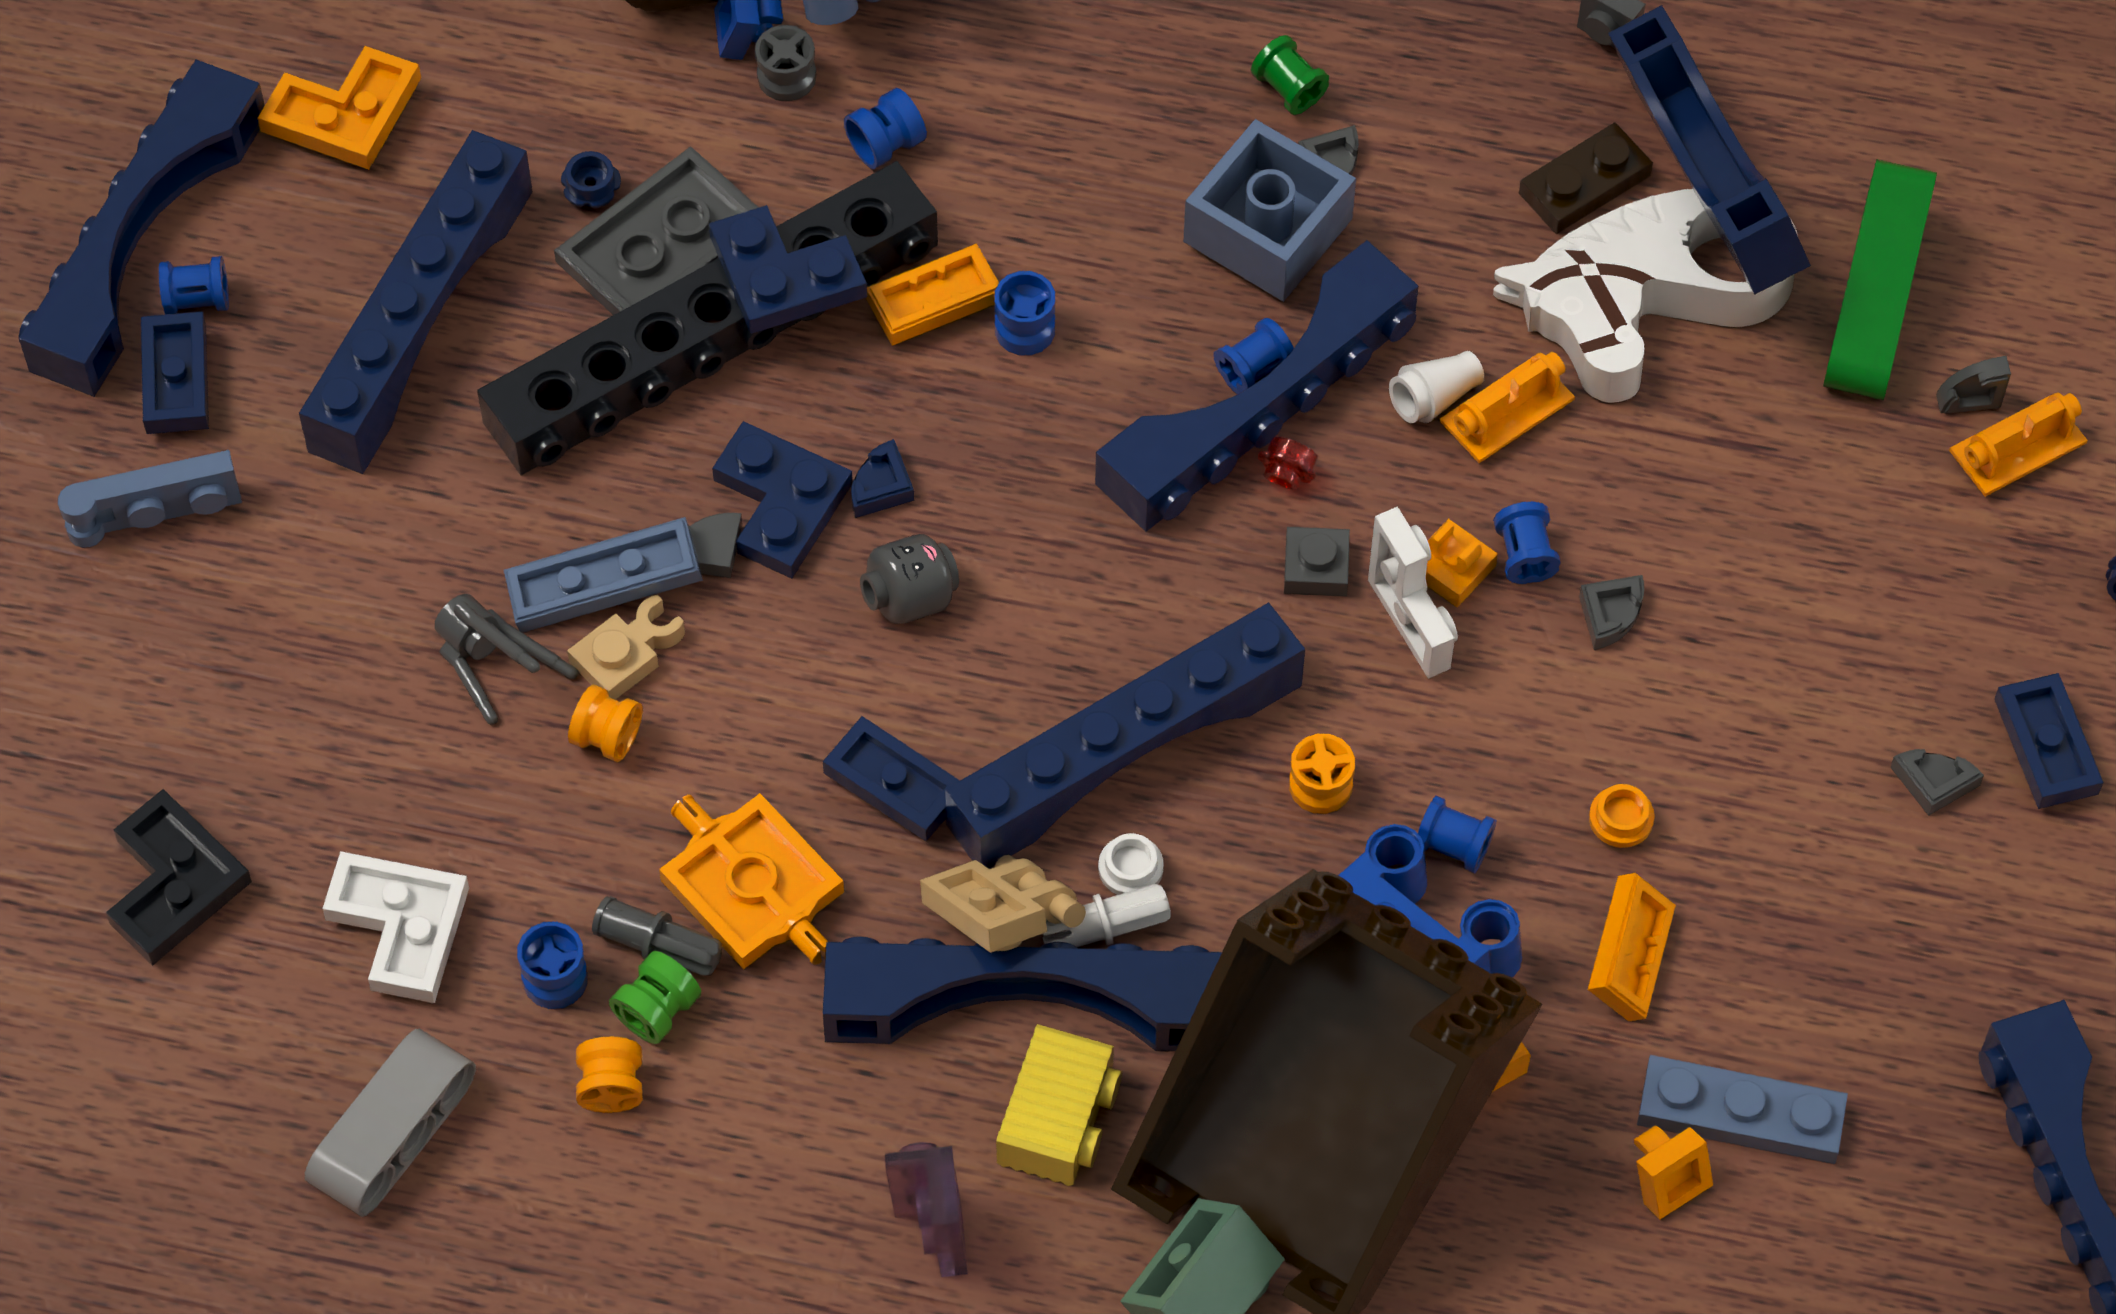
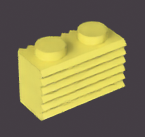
M1039 1024L1036 1025L1022 1064V1069L1010 1098L1009 1106L1006 1109L1005 1118L998 1132L996 1150L997 1163L1002 1167L1010 1166L1015 1171L1023 1170L1028 1175L1036 1174L1040 1178H1049L1053 1182L1061 1181L1066 1186L1074 1185L1080 1165L1092 1168L1102 1138V1129L1093 1126L1100 1106L1112 1109L1122 1078V1071L1113 1068L1114 1046Z

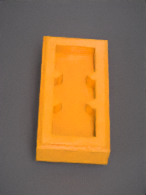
M976 243L867 287L866 300L893 346L995 305V290L999 282Z
M1637 873L1620 875L1617 878L1587 989L1628 1022L1646 1019L1676 906Z

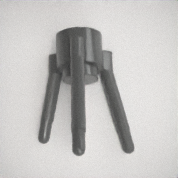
M462 594L453 598L437 615L435 630L446 641L439 653L454 667L476 707L490 725L497 723L498 716L467 663V657L471 656L475 660H480L488 656L497 647L531 673H536L540 670L539 662L534 659L536 658L568 679H576L578 676V670L506 623L494 610H486L470 594Z

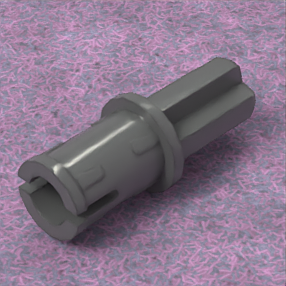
M606 896L601 901L594 915L592 923L594 935L606 937L642 951L643 959L651 952L659 951L676 960L685 969L703 976H710L720 963L722 957V943L720 940L672 922V916L667 912L661 911L654 915L620 902L612 896Z

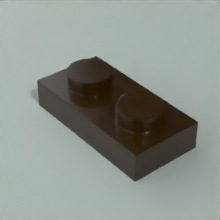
M1614 122L1521 179L1519 194L1551 230L1558 234L1650 177L1653 162Z

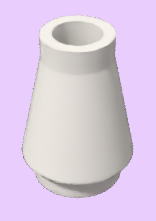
M1464 351L1456 356L1402 366L1398 376L1393 377L1389 383V394L1392 404L1405 421L1414 423L1419 420L1423 423H1429L1468 391L1483 383V367L1476 355L1470 351Z

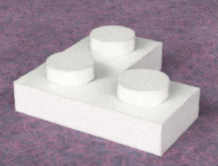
M1397 506L1375 516L1368 581L1429 679L1451 669L1454 642L1458 640V634L1449 612L1443 606L1436 608L1426 592L1427 562L1431 559V549L1427 538L1419 526H1409Z
M340 851L323 905V913L326 921L382 931L368 978L371 991L435 1003L469 891L468 879L464 875Z

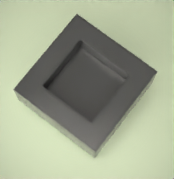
M1581 0L1577 28L1585 31L1594 41L1615 48L1608 33L1644 15L1646 4L1639 0Z
M1287 527L1284 594L1347 596L1350 529Z

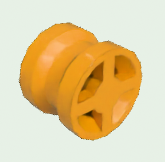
M592 684L583 693L574 710L569 725L568 741L583 749L590 745L601 749L604 757L620 762L629 752L636 738L642 720L643 706L641 703L629 698L620 702L610 698L608 690Z
M1319 733L1305 737L1296 745L1291 755L1289 791L1293 800L1302 809L1314 814H1328L1339 810L1348 802L1353 790V776L1355 772V756L1351 747L1339 737ZM1314 775L1320 777L1321 783L1312 777Z
M614 1036L593 1038L579 1044L576 1048V1065L583 1071V1079L576 1085L577 1104L584 1109L602 1113L622 1112L639 1106L643 1101L642 1083L636 1078V1070L642 1065L641 1046L636 1041Z

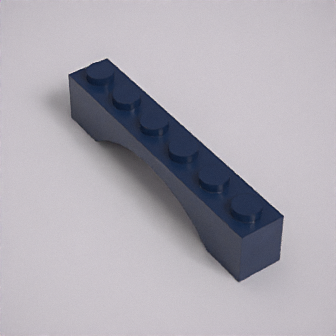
M1661 5L1609 32V37L1632 86L1754 295L1810 267V262L1788 213L1768 180L1758 172L1739 143L1663 6Z
M195 59L183 79L179 78L173 83L167 96L166 107L156 123L149 124L143 130L138 142L137 153L126 170L122 169L116 173L110 184L106 202L97 216H91L87 219L80 232L79 244L67 263H61L55 269L50 280L49 292L37 311H30L21 324L19 342L29 372L95 397L124 350L119 329V293L126 265L139 239L158 214L184 191L212 174L241 162L260 131L258 116L265 106L260 83Z
M471 131L300 410L299 417L308 453L363 474L392 427L413 365L445 302L475 261L492 245L507 236L531 196L533 190L527 150L477 131Z
M1366 240L1323 274L1319 301L1308 329L1291 354L1268 376L1242 393L1205 408L1170 415L1141 416L1096 451L1095 485L1145 532L1163 518L1167 521L1175 518L1186 508L1193 494L1209 482L1217 484L1226 478L1235 467L1237 460L1254 446L1262 448L1269 444L1277 436L1284 422L1298 411L1305 413L1313 409L1325 396L1327 389L1342 376H1354L1368 363L1372 353L1388 340L1396 342L1405 336L1416 321L1417 316L1415 313L1419 286Z
M1268 602L946 788V825L971 860H977L990 869L995 866L998 859L1002 856H1012L1036 842L1063 814L1085 795L1141 756L1177 737L1204 726L1229 719L1250 717L1300 688L1303 680L1305 648Z
M851 937L843 942H826L823 997L825 1042L892 1044L918 1025L952 1010L993 1001L1033 1000L1064 1004L1097 1014L1130 1031L1155 1051H1176L1222 952H1209L1203 947L1194 945L1180 946L1172 951L1143 950L1141 947L1133 944H1115L1106 949H1078L1070 943L1050 942L1041 947H1016L1007 951H994L990 953L978 943L974 946L945 945L939 940L929 938L916 939L908 944L879 943L877 940L868 937Z
M2065 1000L1991 1023L1982 1049L1979 1052V1065L1988 1086L1992 1089H1999L2008 1108L2006 1110V1122L2012 1139L2017 1146H2025L2035 1166L2033 1169V1179L2041 1200L2047 1206L2053 1204L2063 1225L2061 1228V1239L2068 1258L2074 1265L2081 1264L2091 1285L2089 1288V1299L2094 1314H2116V1218L2101 1195L2086 1156L2081 1121L2084 1084L2092 1056Z

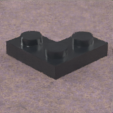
M162 789L114 829L117 842L151 875L110 908L106 915L110 925L153 966L252 883L249 870Z

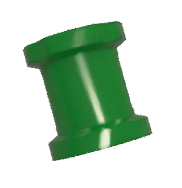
M1283 35L1272 40L1259 52L1252 63L1251 73L1258 81H1267L1285 99V109L1290 114L1298 115L1316 104L1329 87V75L1323 69H1314L1296 51V42L1290 36Z

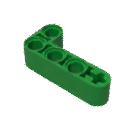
M1876 159L1823 387L1884 400L1937 172Z

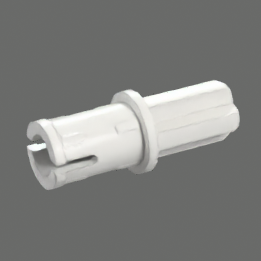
M1159 884L1103 900L1100 894L1093 895L1092 903L1083 905L1086 914L1080 925L1070 928L1063 923L1054 924L1046 920L1047 932L1043 933L1044 937L1042 938L1044 944L1065 942L1080 947L1105 940L1106 945L1114 943L1113 937L1166 922L1171 917V910L1166 893Z

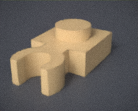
M659 595L651 596L639 605L636 619L629 625L617 614H614L568 649L569 663L591 685L594 684L608 690L610 698L616 700L659 667L657 654L653 650L655 648H670L679 643L685 635L684 620L678 616L665 626L652 624L651 622L664 612L663 600Z

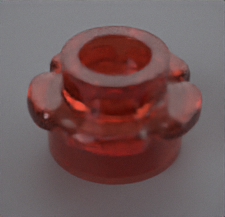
M1273 437L1267 451H1260L1258 454V460L1266 468L1263 474L1264 477L1278 486L1297 490L1301 482L1310 483L1316 478L1313 468L1318 455L1299 442L1284 437Z

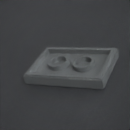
M690 146L554 250L555 261L612 315H615L718 259L719 257L710 238L709 223L759 207Z

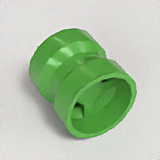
M653 951L638 966V978L632 984L622 985L609 999V1006L620 1022L631 1032L649 1043L658 1044L672 1029V1018L676 1013L690 1009L701 996L702 990L694 977L680 963L662 952Z

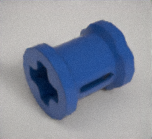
M222 256L212 257L208 264L173 267L169 261L159 263V287L165 315L177 314L178 309L215 306L217 311H227L229 309L228 279Z
M1263 318L1255 325V332L1232 347L1225 345L1214 352V361L1226 384L1236 394H1240L1270 374L1291 354L1294 347L1286 333L1275 321L1270 318Z
M1534 501L1520 502L1503 508L1495 515L1493 521L1496 533L1504 537L1508 554L1505 573L1509 581L1517 584L1541 582L1551 578L1559 571V565L1561 564L1559 554L1551 549L1546 526L1550 522V515L1546 505Z
M1435 795L1423 817L1418 834L1422 838L1424 851L1430 848L1465 862V870L1475 874L1486 855L1497 820L1486 816L1481 821L1446 806L1444 798Z

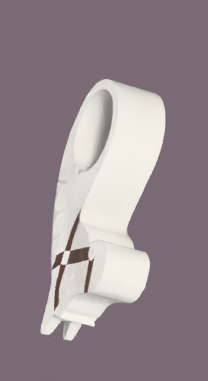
M1683 189L1650 196L1621 206L1568 233L1542 253L1536 261L1498 268L1495 270L1494 278L1500 284L1494 287L1493 295L1497 299L1522 307L1528 332L1538 331L1545 338L1558 343L1566 351L1574 365L1582 387L1590 396L1603 402L1614 403L1628 400L1635 396L1641 384L1644 358V342L1638 333L1641 316L1655 314L1726 327L1754 325L1769 319L1785 305L1793 288L1794 275L1754 295L1747 282L1721 280L1701 269L1692 258L1691 253L1703 243L1721 238L1694 190Z

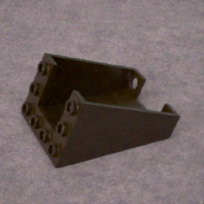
M1314 869L1237 920L1111 1190L1166 1224L1193 1205L1198 1198L1240 1205L1284 1259L1302 1270L1299 1275L1287 1284L1282 1294L1283 1296L1312 1314H1359L1369 1304L1532 1025L1542 1003L1528 996L1525 987L1514 978L1501 973H1489L1469 961L1467 953L1456 944L1443 939L1433 940L1411 927L1410 920L1400 911L1385 905H1374L1353 893L1352 885L1342 877L1330 872H1318ZM1142 1185L1154 1187L1163 1192L1168 1198L1157 1196L1146 1190ZM1313 1290L1323 1291L1334 1297L1339 1303L1327 1301Z

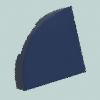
M894 439L874 448L868 454V459L861 466L853 480L851 496L855 518L914 501V489Z

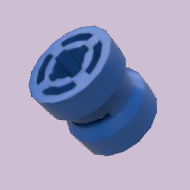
M894 88L880 96L877 106L870 110L859 108L843 119L846 135L851 146L863 163L871 169H876L890 161L895 150L901 147L911 149L927 138L926 127L919 110L911 98L900 88Z
M1018 271L1002 279L995 290V336L999 344L1008 352L1017 355H1033L1042 352L1051 344L1055 336V290L1051 282L1043 275L1032 271Z
M556 921L537 924L522 935L517 946V959L521 970L522 984L528 998L536 1005L547 1009H562L574 1004L583 995L588 984L584 949L578 933L569 925Z

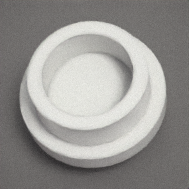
M1134 833L1123 834L1110 841L1103 848L1098 863L1101 881L1111 892L1117 895L1159 884L1164 867L1163 857L1158 847L1148 838Z

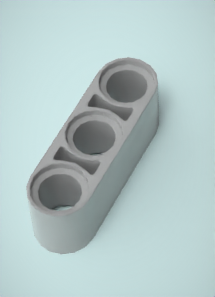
M420 1028L410 1032L314 1151L306 1167L305 1180L361 1217L367 1216L380 1204L464 1097L476 1072L475 1063Z

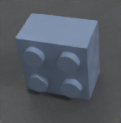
M1255 119L1186 199L1183 242L1284 302L1353 218L1356 178Z

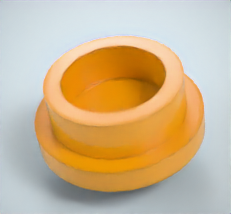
M1628 784L1613 785L1601 791L1594 798L1589 812V823L1594 834L1604 843L1619 848L1632 847L1643 842L1651 833L1655 818L1650 800L1640 789Z

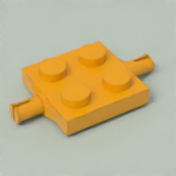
M760 793L737 811L716 819H712L694 800L692 795L682 797L683 804L678 800L671 809V815L676 817L693 837L684 851L659 869L660 880L713 938L720 940L722 947L743 970L772 947L791 940L813 965H818L822 962L821 955L826 959V942L828 941L811 924V921L819 911L844 893V881Z

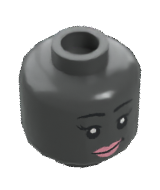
M925 534L911 535L877 546L872 550L867 559L866 573L860 577L861 592L868 607L873 611L879 609L881 614L894 624H906L944 611L952 600L953 591H956L959 586L958 568L951 551L945 544H937L935 540Z

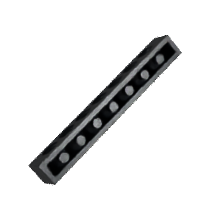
M898 161L776 226L787 253L846 235L866 280L867 287L876 284L881 276L905 263L913 264L920 261L932 248L938 245L937 211ZM865 234H877V236H873V237H864V236H862V235H865ZM718 258L478 389L482 421L519 474L523 475L538 466L545 467L555 463L568 449L590 437H600L609 433L617 426L619 421L644 407L652 408L660 405L669 398L673 391L697 378L704 379L714 375L729 360L749 349L757 350L768 345L778 333L802 320H813L825 311L750 334ZM710 319H722V320H723V321H720V322H717V323H708V322H705V321L710 320ZM661 347L671 348L670 350L664 352L653 351L654 349ZM608 376L619 377V378H617V379H615V380H612V381H601V380H600V379H602V378H604V377H608ZM555 405L566 406L556 411L546 410Z

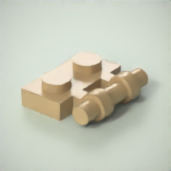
M1004 855L999 858L992 869H988L977 860L920 880L922 903L990 953L1014 949L1022 941L1047 932L1046 920L1054 924L1063 923L1067 927L1073 928L1083 922L1086 914L1085 907L1077 901L1076 894L1072 889L1057 880L1047 881L1044 871L1035 863L1025 858L1016 859L1011 855Z

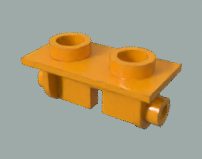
M1550 352L1547 355L1537 353L1441 417L1440 422L1478 463H1481L1574 401L1575 396L1560 381V375L1565 373V365L1561 358L1554 352Z
M2054 393L1950 447L1949 452L1984 497L2087 444L2088 440L2075 425V418L2082 413L2080 403L2071 393L2064 396L2060 393Z

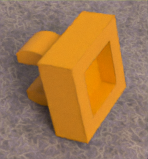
M1448 518L1428 540L1431 549V559L1427 562L1425 579L1430 589L1458 608L1496 567L1498 553Z
M1653 1126L1634 1139V1144L1645 1154V1156L1636 1161L1643 1203L1659 1220L1713 1186L1707 1142L1691 1127L1670 1139L1661 1128Z

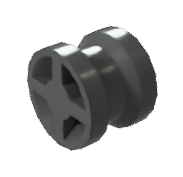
M779 25L763 32L757 40L755 47V58L758 65L757 80L760 89L767 96L779 101L797 100L807 95L814 87L817 76L814 63L815 46L810 35L805 30L792 25Z

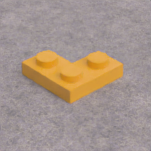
M364 46L339 91L284 72L258 116L260 131L369 170L421 80L419 64Z

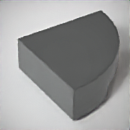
M1355 125L1298 141V144L1348 174H1353L1357 164L1359 145Z
M2007 356L1995 357L1974 363L1949 377L1940 386L1936 394L1940 413L1949 414L2001 407L2011 376Z
M742 513L716 514L703 518L690 526L701 574L731 578L737 552L736 540L741 534L743 525Z
M1643 575L1581 585L1579 598L1594 650L1617 642L1636 623L1644 596Z
M1925 749L1910 750L1894 756L1890 767L1928 816L1981 786L1984 777L1978 768L1964 758L1957 756L1956 759L1940 754L1926 753Z

